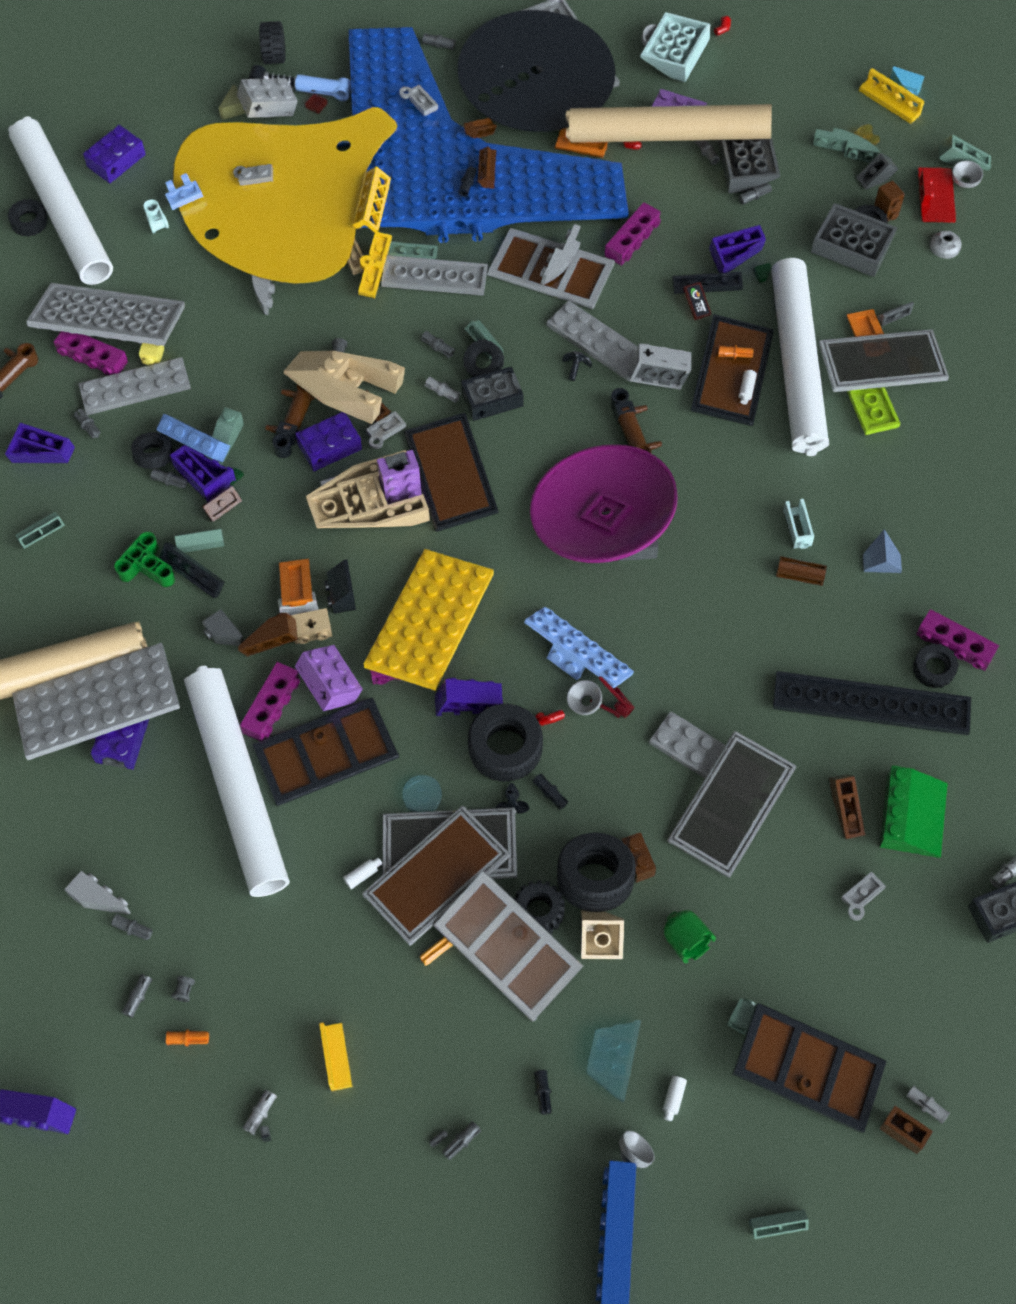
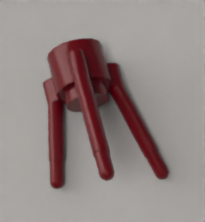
M599 676V680L618 700L614 705L616 710L602 703L600 708L614 714L617 718H620V716L623 718L628 717L635 707L617 686L613 689L602 676Z

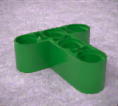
M152 532L142 533L115 562L114 568L121 581H131L138 572H141L163 587H170L174 584L175 576L171 566L155 556L159 546Z

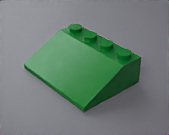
M892 765L887 774L880 848L941 858L948 783L912 768Z

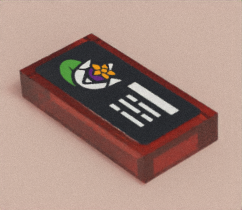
M698 282L685 286L683 290L694 321L711 316L712 313L701 283Z

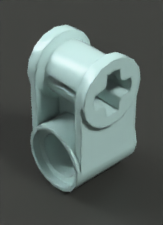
M152 199L147 200L144 203V210L152 233L162 228L168 229V222L158 202Z

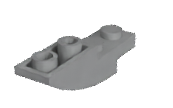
M574 224L572 230L568 229L565 239H567L566 243L562 242L560 249L556 248L553 254H549L546 261L549 264L542 269L540 276L543 278L540 284L544 285L554 280L571 264L581 244L576 241L580 226Z
M252 275L257 302L263 313L268 315L269 308L273 306L271 295L275 293V284H272V281Z

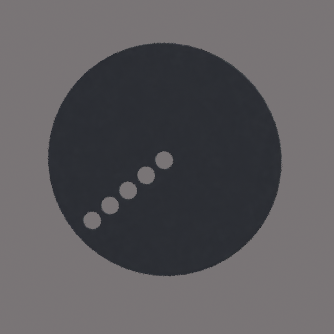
M516 11L491 19L470 35L461 49L458 59L459 82L471 104L493 121L524 131L546 132L568 128L566 111H569L570 108H601L608 100L615 83L614 59L604 40L593 29L579 20L551 11ZM533 66H540L543 71L539 74H534L531 72V68ZM524 72L530 77L528 80L522 81L518 79V74ZM512 79L516 82V86L508 88L504 83L506 80ZM499 86L503 89V93L495 95L491 90L493 87ZM485 93L490 96V100L482 102L478 99V96Z

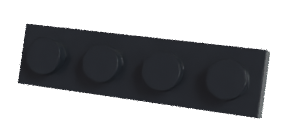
M741 272L673 276L672 279L674 294L688 293L687 288L697 284L700 285L702 292L743 290Z
M170 542L164 544L159 559L169 564L173 570L211 597L217 598L225 583L224 580Z

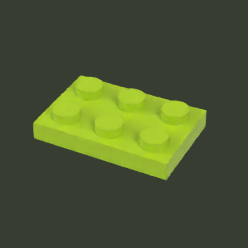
M885 387L847 391L865 435L899 428L901 423Z

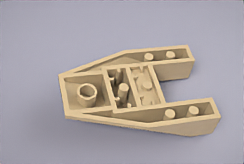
M300 351L284 370L286 376L323 404L370 424L380 414L382 398L362 390L358 386L362 381H366L395 394L403 384L405 372L404 367L390 361L337 351Z
M406 450L401 451V452H397V453H394V454H390V455H387V456L395 455V454L402 453V452H405V453H406ZM377 459L350 467L306 496L316 528L414 526L430 521L429 509L423 494L387 505L380 486Z

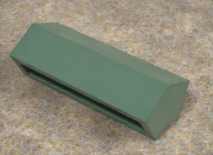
M480 320L471 321L465 327V330L475 342L480 339H486L496 344L503 352V348ZM484 352L492 360L490 353Z
M54 512L17 533L15 537L22 548L25 549L65 525L57 513Z
M222 528L174 536L176 547L184 553L225 546Z
M805 1209L749 1220L751 1234L754 1239L809 1230Z

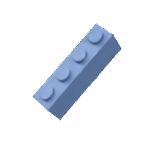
M163 414L156 429L220 462L224 461L230 445L166 414Z

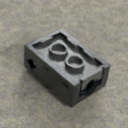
M512 366L461 381L462 395L473 421L524 406V394Z
M1016 882L976 897L968 905L987 943L1016 932Z

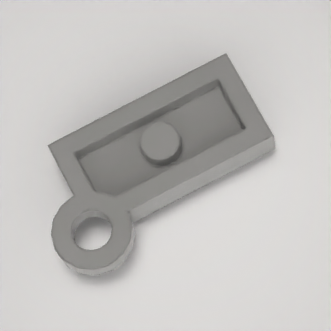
M420 85L412 89L410 87H402L399 90L400 97L404 99L410 98V101L424 116L438 110V104Z
M272 164L247 168L238 166L233 171L234 176L239 178L240 186L273 181Z
M396 411L366 429V433L370 437L369 445L371 448H381L384 440L406 427V423ZM377 440L379 443L374 444L373 441Z
M872 871L841 898L849 907L848 915L852 920H861L865 914L863 907L886 887ZM853 909H858L860 915H854Z

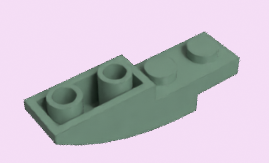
M834 128L833 132L816 129L813 141L814 146L845 152L844 157L868 163H871L880 151L864 138L838 128Z

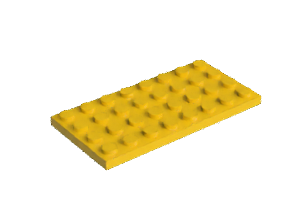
M424 549L364 662V668L436 691L494 575V570Z

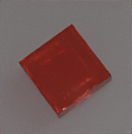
M314 93L305 103V108L319 114L326 107L328 101Z

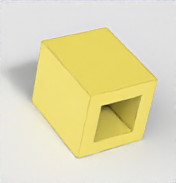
M142 343L139 351L142 364L149 366L160 363L164 346Z

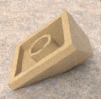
M581 910V959H623L624 919L604 911L589 912Z

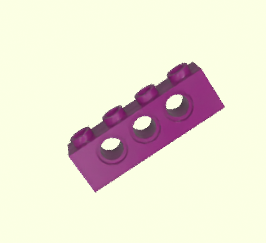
M643 202L605 245V257L614 260L620 266L625 261H629L632 253L638 250L642 242L649 238L652 230L660 225L661 211Z
M61 331L54 340L55 347L60 355L68 356L78 363L82 362L92 369L96 368L106 375L121 373L128 363L125 351L84 334H72Z
M931 609L916 634L926 642L947 646L958 659L964 660L972 664L976 669L986 671L1000 646Z
M276 662L240 724L242 734L258 741H263L266 737L270 736L273 729L272 726L275 721L280 719L281 710L284 705L289 703L293 689H297L299 686L300 678L297 670ZM279 685H285L281 689L277 688ZM270 701H276V702H275L274 704H272V705H269V704H268V702H270ZM261 717H267L263 721L258 720Z

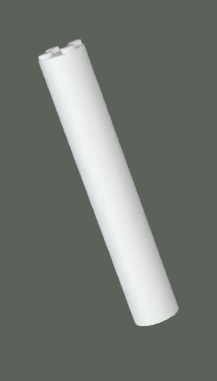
M29 116L24 117L8 128L9 138L80 279L85 284H99L110 277L113 272V265L40 124Z
M786 258L775 263L771 272L793 451L806 453L807 456H814L818 451L829 446L807 269L804 261L797 258Z
M200 666L196 669L195 673L184 679V683L250 895L254 897L271 895L284 889L290 881L222 670L220 668Z

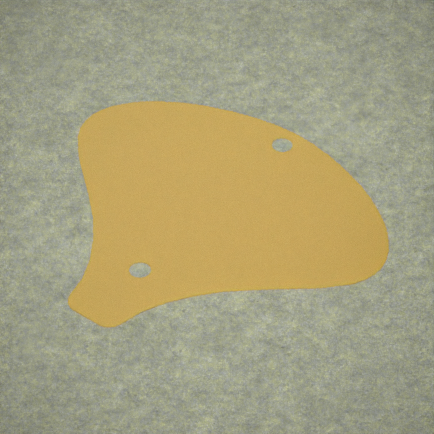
M372 107L348 118L319 124L270 125L231 122L203 126L192 132L185 139L175 159V189L184 186L181 175L187 173L191 182L196 180L203 197L179 207L182 217L192 235L207 251L225 263L246 273L263 279L285 283H308L329 278L340 271L350 257L356 231L352 223L365 172L380 146L396 131L397 123L383 109ZM346 140L351 143L350 148L346 151H339L336 148L340 141ZM272 164L273 181L240 186L239 178L234 176L233 171L238 166L247 168ZM212 228L218 229L219 235L213 240L205 238L206 231Z

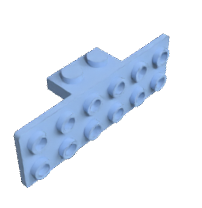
M546 607L529 616L524 621L525 624L553 643L547 659L575 680H578L584 669L587 668L596 676H602L611 687L615 688L634 672L628 665L619 661L611 653L601 648L596 642L590 640L581 631L572 627L566 620L561 619Z

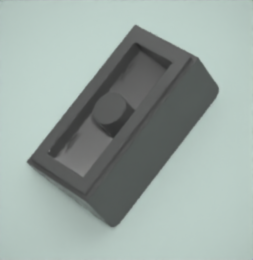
M913 301L878 315L877 319L880 326L910 315L914 305Z

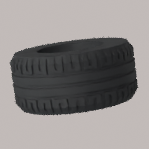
M508 703L496 704V706L493 705L484 709L483 712H480L474 718L469 728L468 750L470 759L482 775L493 780L510 782L527 776L538 765L543 750V733L538 720L530 711L518 705ZM508 730L520 735L524 740V745L513 754L501 755L493 752L487 746V740L498 731Z
M595 832L577 836L562 848L558 858L557 884L559 891H561L562 896L569 903L585 911L603 912L617 908L627 900L633 889L636 871L634 856L628 846L614 836ZM588 864H600L609 868L614 875L606 880L595 881L584 877L578 870Z

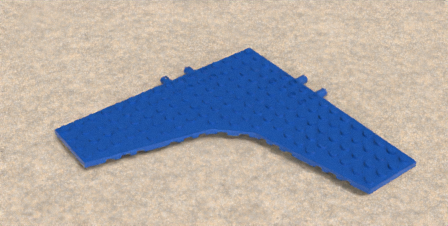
M412 27L349 29L352 116L369 108L378 107L383 109L397 123L396 131L380 146L367 169L369 171L377 166L391 178L380 227H405L425 232L426 235H438V241L443 243L442 237H444V243L449 241L448 234L472 233V240L477 242L476 236H478L479 242L483 239L482 233H492L493 230L513 223L628 218L629 213L622 163L484 142L480 138L474 139L466 134L465 128L451 120ZM420 85L438 104V110L424 116L410 101V98L404 99L400 97L399 90L402 87H410L412 89ZM346 140L340 141L337 144V147L351 146V143ZM487 146L490 149L496 150L494 189L483 188L478 182L479 150ZM473 166L477 170L474 177V185L470 188L469 195L462 197L458 194L461 178L465 175L467 168ZM379 178L381 184L384 185V180L382 178ZM377 189L376 192L378 197L380 198L381 195L379 193V190ZM374 202V203H373V206H374L375 211L377 212L378 209H377V206H376V204H375V202ZM370 216L369 221L374 224L373 217Z

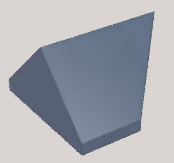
M885 529L863 554L864 572H902L901 555Z

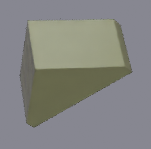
M236 85L231 86L219 106L222 120L245 113L237 96L238 89Z

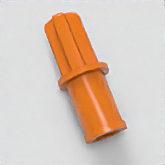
M719 345L717 355L718 357H732L733 359H736V357L752 358L754 351L752 348H740L737 345Z
M186 1029V1031L166 1032L167 1045L185 1044L188 1047L189 1044H208L209 1032L207 1031L189 1032V1029Z

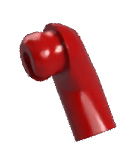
M729 16L721 17V26L714 29L716 36L730 30L731 19Z
M641 141L623 142L625 148L631 150H639L642 146Z
M560 709L548 715L539 712L535 717L540 726H545L564 719L565 714Z

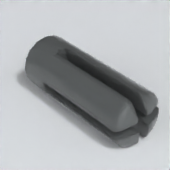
M442 1130L429 1141V1144L434 1148L448 1134L445 1130Z

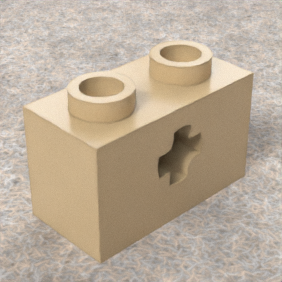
M327 608L290 615L296 620L298 640L295 641V644H306L313 640H326L328 637H333Z

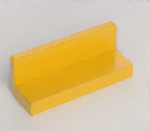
M324 1022L319 1023L329 1087L331 1091L352 1087L343 1025L338 1023L325 1026Z

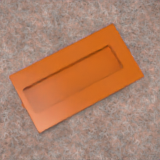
M565 128L560 130L555 148L603 158L608 142L571 143L566 138Z
M874 309L847 314L846 317L855 337L884 334ZM888 342L862 344L865 355L868 358L880 357L885 353L891 352Z
M309 559L280 562L282 606L296 607L306 605L307 602H313Z

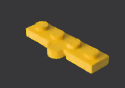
M380 232L374 234L369 255L362 256L360 259V266L364 273L358 295L370 298L376 297L392 235Z

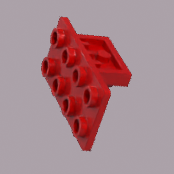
M919 167L918 181L922 222L955 223L956 212L952 169Z

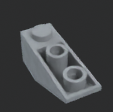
M81 871L65 888L67 894L84 908L126 915L131 913L127 908L128 903L120 896L118 898L112 895L113 891L105 884L100 886L97 883L98 879L91 873L86 875Z

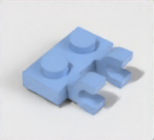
M187 173L181 175L184 183L182 187L175 189L172 180L165 182L169 190L165 195L172 210L203 197L196 180L191 182Z

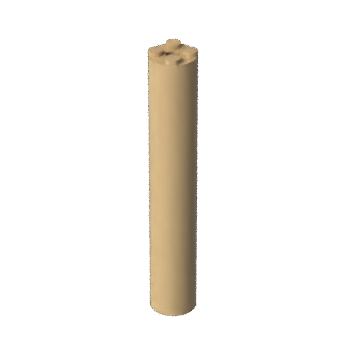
M772 104L570 108L569 111H566V120L569 124V128H566V138L571 143L771 139Z
M140 621L0 659V700L12 697V693L147 648V642L145 637H143Z

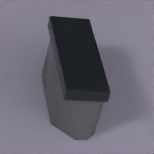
M260 1127L262 1140L264 1142L272 1141L269 1127Z

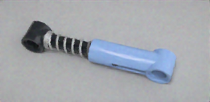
M253 65L248 79L286 78L291 89L295 87L296 91L333 96L339 101H347L351 93V81L347 78L333 80L299 74L297 77H291L290 75L287 77L285 74L280 76V74L274 75V72L270 74L260 65Z

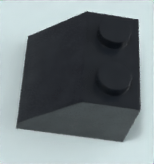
M346 559L327 572L328 579L324 580L326 591H330L331 595L327 596L328 606L333 607L334 614L356 610L349 565Z

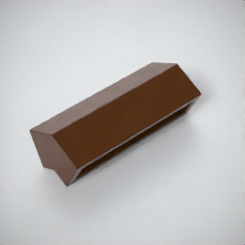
M490 118L464 123L466 134L474 139L494 135L497 127Z
M489 146L479 150L478 182L483 188L494 189L496 150L490 149Z
M780 556L776 577L823 586L827 565Z

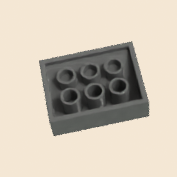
M772 137L771 139L718 140L728 193L746 192L752 187H758L780 178Z
M834 203L814 238L811 252L875 277L897 231V227Z

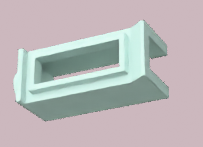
M800 499L798 507L790 508V502L786 501L783 512L787 520L793 548L804 549L812 546L814 533L804 499ZM794 516H799L804 536H798L793 520Z

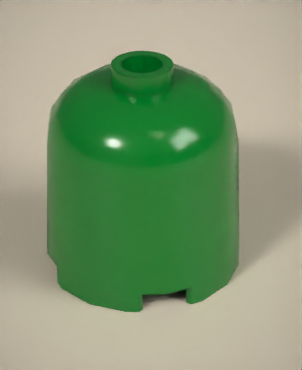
M690 910L672 912L668 915L667 922L663 928L665 939L683 963H688L690 958H693L695 961L710 949L708 946L710 941L715 942L716 940L714 933Z

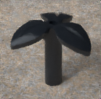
M571 351L562 358V362L573 360L568 378L570 381H575L581 361L590 368L592 367L591 360L581 352Z
M513 783L508 785L505 792L508 802H500L496 806V808L515 807L517 814L525 813L530 809L525 801L516 802L520 795Z

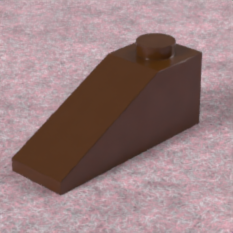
M287 612L279 613L269 618L238 646V651L248 657L298 640L296 620Z
M845 774L830 777L831 794L844 838L850 839L864 836L865 831L855 776Z

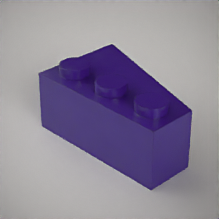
M760 225L712 238L709 250L718 272L729 273L763 249L766 238Z
M19 423L5 455L12 463H68L75 446L69 438Z
M186 445L170 455L174 468L187 479L206 501L228 487L233 480L236 481L232 468L225 467L219 464L218 461L211 460L205 457L204 454Z
M448 678L444 680L435 694L436 716H442V712H454V715H460V711H472V714H479L488 707L503 704L502 683H495L494 681L477 682L474 679L465 681L458 680L457 678Z
M0 1089V1123L12 1125L13 1122L24 1128H30L31 1126L43 1131L50 1130L69 1135L76 1108L55 1097Z

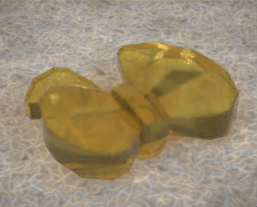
M870 124L863 125L858 131L854 132V134L864 138L874 146L880 141L878 135H873V126Z

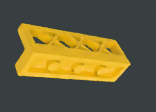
M873 68L869 70L867 80L859 89L861 93L910 124L921 115L924 100ZM873 76L876 77L879 82L873 80ZM912 101L917 103L918 107L914 106Z
M377 166L365 172L352 226L356 229L366 225L375 233L379 231L391 180ZM379 178H382L384 180V185L381 184ZM377 189L379 190V193H380V195H381L380 198H379L378 195H377V192H376ZM374 202H375V204H376V206H377V209H378L377 212L375 211L374 206H373V203H374ZM370 216L373 217L374 224L369 221Z

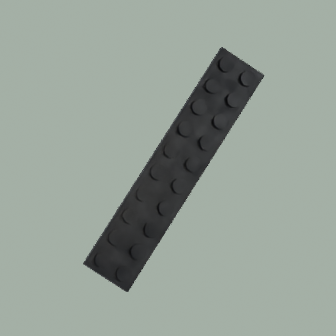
M776 672L773 709L962 735H969L971 697Z

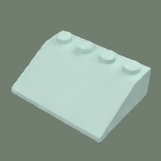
M665 12L644 48L641 58L668 77L686 82L710 39V24Z

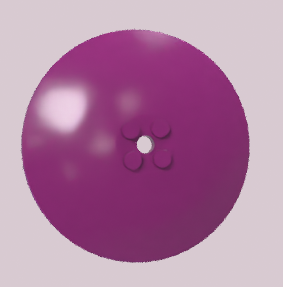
M626 445L595 446L564 458L542 477L531 499V521L536 535L541 542L551 551L564 558L584 563L616 561L640 552L665 532L677 508V487L669 468L653 454ZM610 511L609 514H606V515H603V514H602L603 512Z

